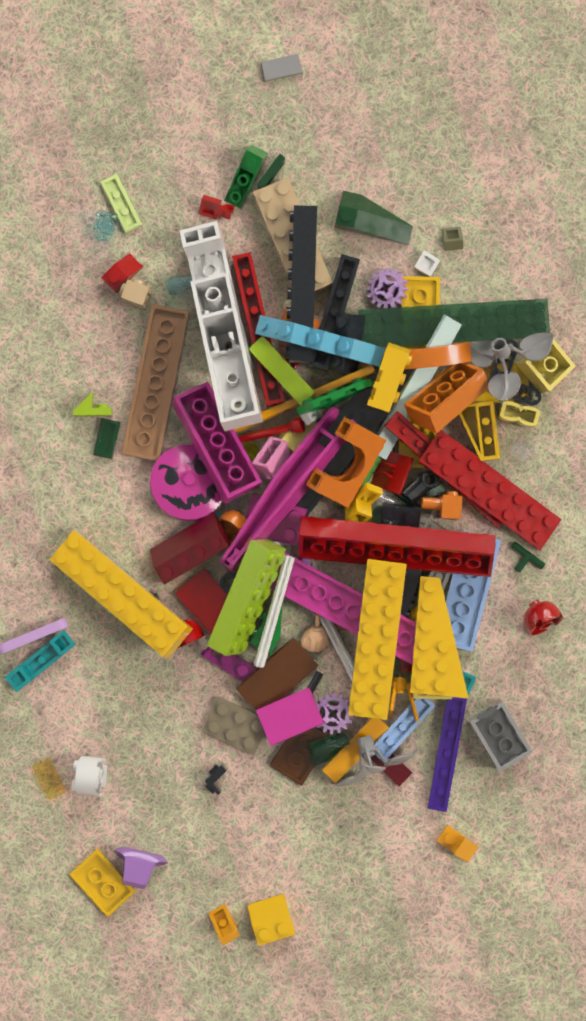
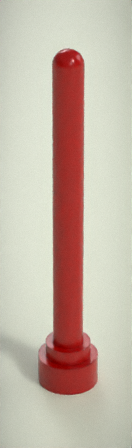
M301 417L292 419L289 424L240 435L238 438L241 443L290 431L298 434L305 432V424Z

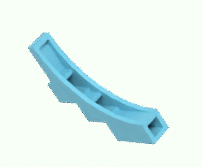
M262 315L259 317L255 334L378 367L381 365L385 350L383 347Z

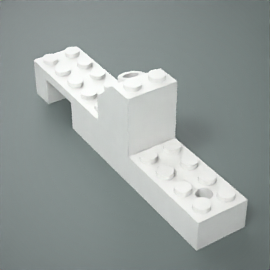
M215 221L180 230L182 245L188 257L191 271V287L220 423L224 431L263 422L252 369H255L252 353L249 350V342L240 317L219 225ZM228 344H232L233 348L226 349ZM242 403L240 408H236L235 405Z

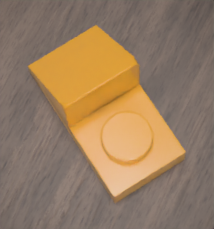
M448 824L437 838L440 844L466 862H469L479 847Z
M226 904L208 913L223 946L240 937L239 927Z

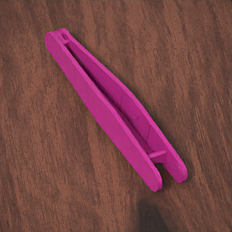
M332 407L328 410L271 480L233 543L221 559V563L230 571H238L250 541L266 539L310 488L306 483L314 469L317 468L323 471L346 440L338 435L334 437L327 432V429L338 416V408ZM323 435L331 439L326 448L318 443ZM251 537V539H250V540L247 542V544L244 546V544L246 543V541L248 540V538Z

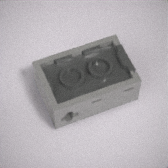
M503 701L496 702L468 719L499 772L533 752Z

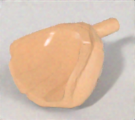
M315 614V625L309 626L304 631L300 641V645L310 652L323 651L330 644L326 630L320 625L319 614Z

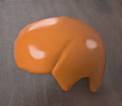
M229 510L221 515L219 521H221L226 531L237 536L246 522V518L239 511Z

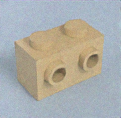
M133 278V281L127 279L126 284H122L119 294H121L124 303L146 310L152 291L143 281Z

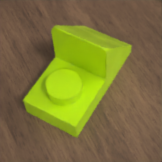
M91 392L74 409L73 416L113 417V409L108 408V404H97V408H94V393Z

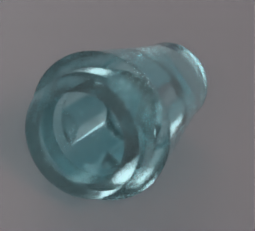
M192 276L170 277L169 280H166L168 293L176 296L192 288Z

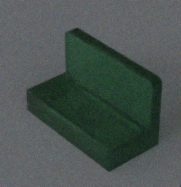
M341 732L306 745L313 766L331 760L343 746L350 743L348 737Z

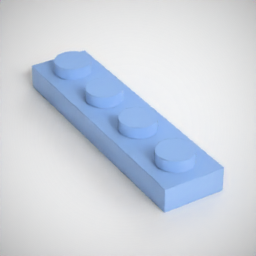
M414 699L419 718L418 722L415 721L411 704H409L389 726V729L374 743L375 746L378 745L379 751L384 758L388 759L435 707L429 699ZM375 751V756H377L381 760V758Z

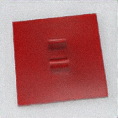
M391 451L387 459H381L371 484L401 495L414 458Z

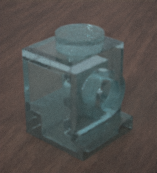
M99 210L95 215L99 219L96 218L93 229L96 230V239L107 241L113 237L118 214Z

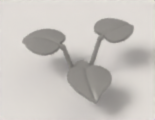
M553 333L530 335L521 341V350L515 348L512 344L508 345L504 338L480 340L475 344L470 343L471 362L479 368H487L492 364L493 360L500 359L504 374L493 376L489 381L488 389L490 394L498 401H507L516 395L521 385V380L517 373L508 374L504 361L510 356L511 350L520 355L525 354L529 361H540L549 354L554 336Z
M371 735L357 739L360 750L358 751L360 770L353 776L335 783V786L352 785L364 780L372 773L375 774L385 770L386 767L372 765L370 757L375 755V751L383 763H385L384 766H395L411 759L417 753V750L411 754L386 759L379 751L378 745H374ZM363 756L367 758L368 765L363 764Z

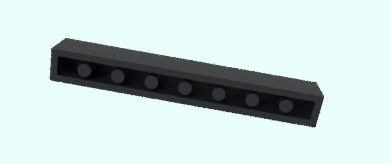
M294 205V211H290V222H293V230H289V242H293V249H289L288 261H292V269H288V280H292V285L287 290V300H291V307H287V319H290V322L314 328L317 206ZM290 343V346H286L285 358H289V363H312L313 349Z

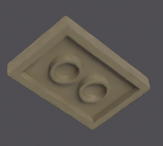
M219 696L202 732L253 756L265 733L258 714Z

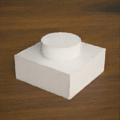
M424 250L414 268L431 277L440 260Z
M318 411L300 415V417L308 426L319 419L321 415Z

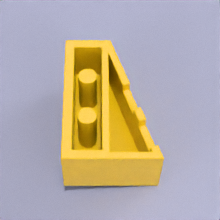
M388 343L367 405L390 412L392 404H397L400 392H397L398 386H403L406 374H403L405 366H410L413 357L409 355L410 349Z
M488 401L470 404L459 416L480 461L501 459L495 402Z

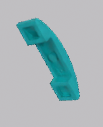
M65 629L62 630L40 650L5 676V679L18 692L73 648L76 643Z

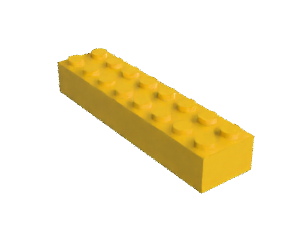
M75 530L71 532L49 559L164 658L169 659L186 636L193 630L185 621Z
M367 559L348 715L387 720L407 565L405 563Z

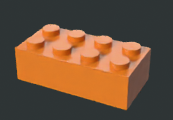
M467 362L448 366L404 404L410 421L437 434L488 389L489 383L485 371Z

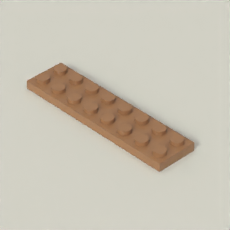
M155 304L151 305L121 454L157 461L161 456L189 311Z

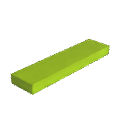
M263 336L249 348L251 353L301 406L303 405L302 401L311 398L315 394L314 390Z

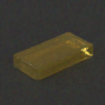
M50 757L32 766L49 800L67 792Z

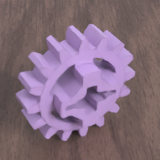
M386 268L385 272L379 269V275L373 273L374 280H368L371 286L366 287L367 290L371 291L367 295L369 298H373L371 303L377 304V307L380 309L384 306L386 310H389L390 306L396 309V303L402 305L401 298H407L404 291L409 290V288L404 286L408 283L407 280L402 279L404 275L402 273L398 274L396 269H393L391 272L390 268ZM388 277H394L396 281H390ZM387 285L390 286V288H388L389 292H385V290H387ZM385 296L387 301H382L379 297Z
M333 692L330 697L328 693H325L324 699L318 697L320 703H316L319 711L323 707L325 715L322 717L324 724L317 726V728L323 726L324 733L327 729L330 730V734H333L334 730L341 733V727L347 729L346 723H352L349 719V716L352 715H348L349 705L347 706L349 699L342 700L343 694L336 697L335 692ZM336 700L339 703L330 705L327 701ZM327 706L332 710H338L336 712L338 719L334 716H328L330 713ZM345 708L346 715L343 720L341 717V711ZM329 721L336 722L338 725L330 726L327 725V723Z

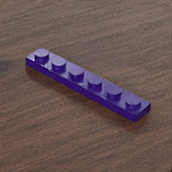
M452 697V699L446 700L428 809L447 812L467 698Z

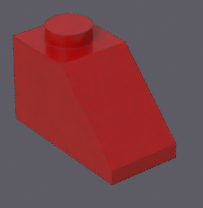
M129 253L116 262L101 278L117 294L122 284H126L127 279L131 280L143 266Z

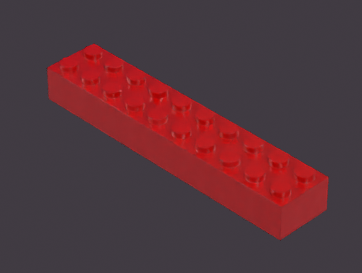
M302 516L299 530V558L367 565V559L405 563L407 564L406 569L491 577L496 535Z

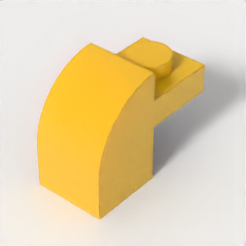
M369 483L359 488L349 508L345 506V521L367 522L372 518L371 504L383 495L382 488Z

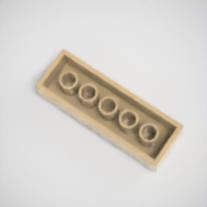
M289 177L253 192L254 199L287 277L288 269H292V261H288L289 249H293V242H289V230H293V222H290V211H294V205H300ZM316 244L315 293L332 287L333 282Z

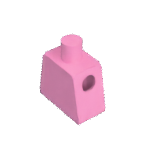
M271 436L253 460L252 465L264 480L271 481L291 456L287 441Z

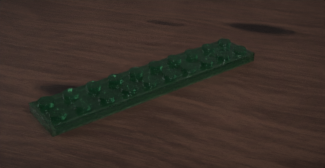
M548 298L358 310V314L366 315L362 341L383 348H387L388 343L401 347L427 345L444 315L462 324L452 343L494 341L497 338H504L505 340L524 339L533 334L550 333Z

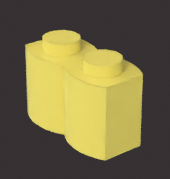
M506 401L500 404L497 418L507 423L516 422L520 426L530 428L537 425L540 411L534 407H521L515 402Z

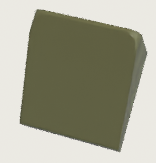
M461 227L442 229L444 251L463 249Z

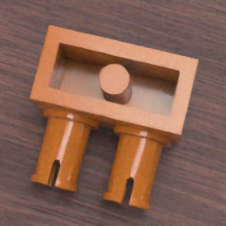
M446 491L445 495L443 494L439 498H421L420 506L421 509L436 510L439 513L438 519L460 520L462 496H458V492Z

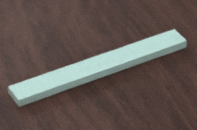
M444 315L426 347L451 345L462 324ZM438 367L413 369L400 392L397 404L394 403L377 434L387 440L378 456L387 459L398 440L384 425L396 411H399L409 420L404 404L431 381Z

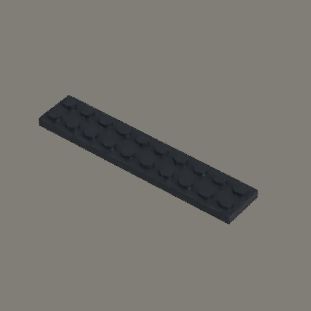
M375 366L376 374H373L366 378H371L373 385L376 381L380 367ZM404 369L403 374H406L403 386H398L397 392L402 391L413 369ZM373 386L353 395L327 429V432L335 437V432L344 417L352 419L357 424L374 432L388 412L367 405ZM323 435L318 443L326 448L331 439ZM345 441L323 472L331 476H339L355 456L353 445ZM309 488L296 505L308 508L305 516L308 517L324 495Z

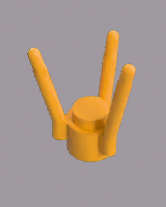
M392 678L389 718L393 717L396 694H405V690H407L415 721L418 722L419 718L413 694L410 693L411 683H407V678Z

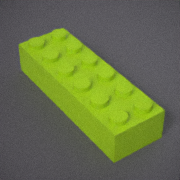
M268 539L250 541L208 641V647L224 656L241 654L247 649V641L256 628L255 622L257 617L263 611L262 606L270 595L271 584L278 576L277 570L279 565L285 559L284 553L286 548Z

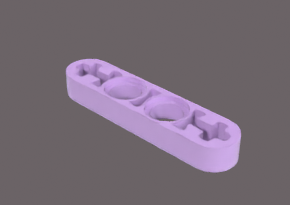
M66 618L0 644V655L69 627Z

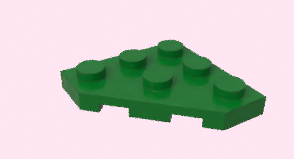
M363 378L352 381V385L334 388L327 391V394L324 396L320 395L302 401L303 405L296 408L299 415L329 408L374 386L371 378L363 380Z

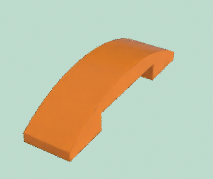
M470 342L416 349L408 348L411 350L409 355L413 357L410 366H405V369L429 368L472 361Z

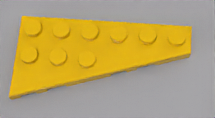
M420 576L410 693L468 698L441 580L435 577Z

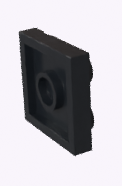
M382 504L381 524L419 528L421 506Z

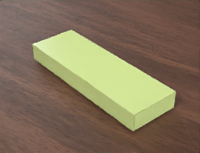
M115 174L101 181L100 184L125 234L142 226L118 175Z

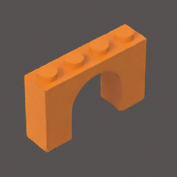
M344 417L335 434L353 445L355 450L353 464L345 473L339 476H331L315 468L306 485L314 491L349 508L387 440Z

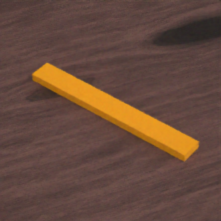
M370 365L314 389L315 394L311 398L320 395L324 396L331 389L350 385L356 379H364L376 374V369L373 365ZM293 398L261 412L263 422L301 405ZM259 423L236 428L234 431L238 433Z

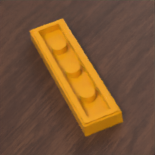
M370 718L322 768V771L337 783L360 759L357 739L371 735L375 743L389 727L381 719Z

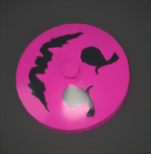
M194 445L173 447L163 453L154 464L150 477L151 494L157 506L170 517L182 521L199 520L215 511L223 501Z

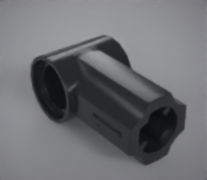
M431 471L420 472L417 478L401 492L403 498L411 505H414L428 490L438 484L439 477ZM426 475L430 477L429 484L425 482Z

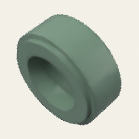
M442 484L427 491L426 495L428 498H432L445 492V488Z

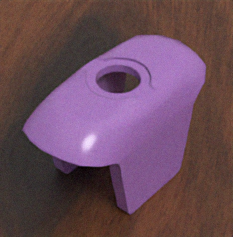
M120 847L113 851L124 861L123 884L127 886L145 889L153 868L168 864L162 855L127 847Z

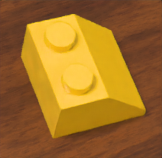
M284 893L247 905L258 946L295 935L296 930Z

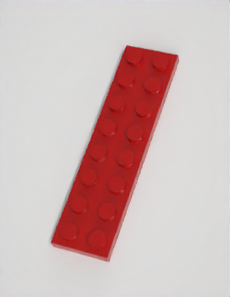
M442 430L433 437L418 459L420 464L538 551H541L562 520L487 463L480 461L479 457Z

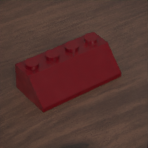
M213 511L150 549L154 569L165 585L230 547L233 542Z

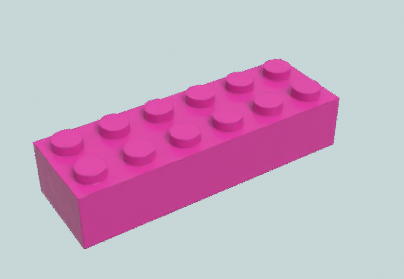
M205 382L175 396L172 406L223 502L226 504L259 488L262 481L234 429L224 431L220 423L214 391L209 382Z

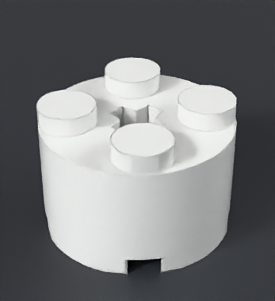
M81 756L79 760H75L73 770L76 772V775L72 781V791H76L78 795L101 797L104 793L100 792L101 787L106 786L107 765H103L106 758Z

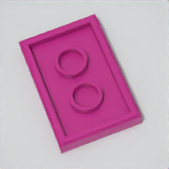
M309 687L256 710L270 746H274L324 724Z

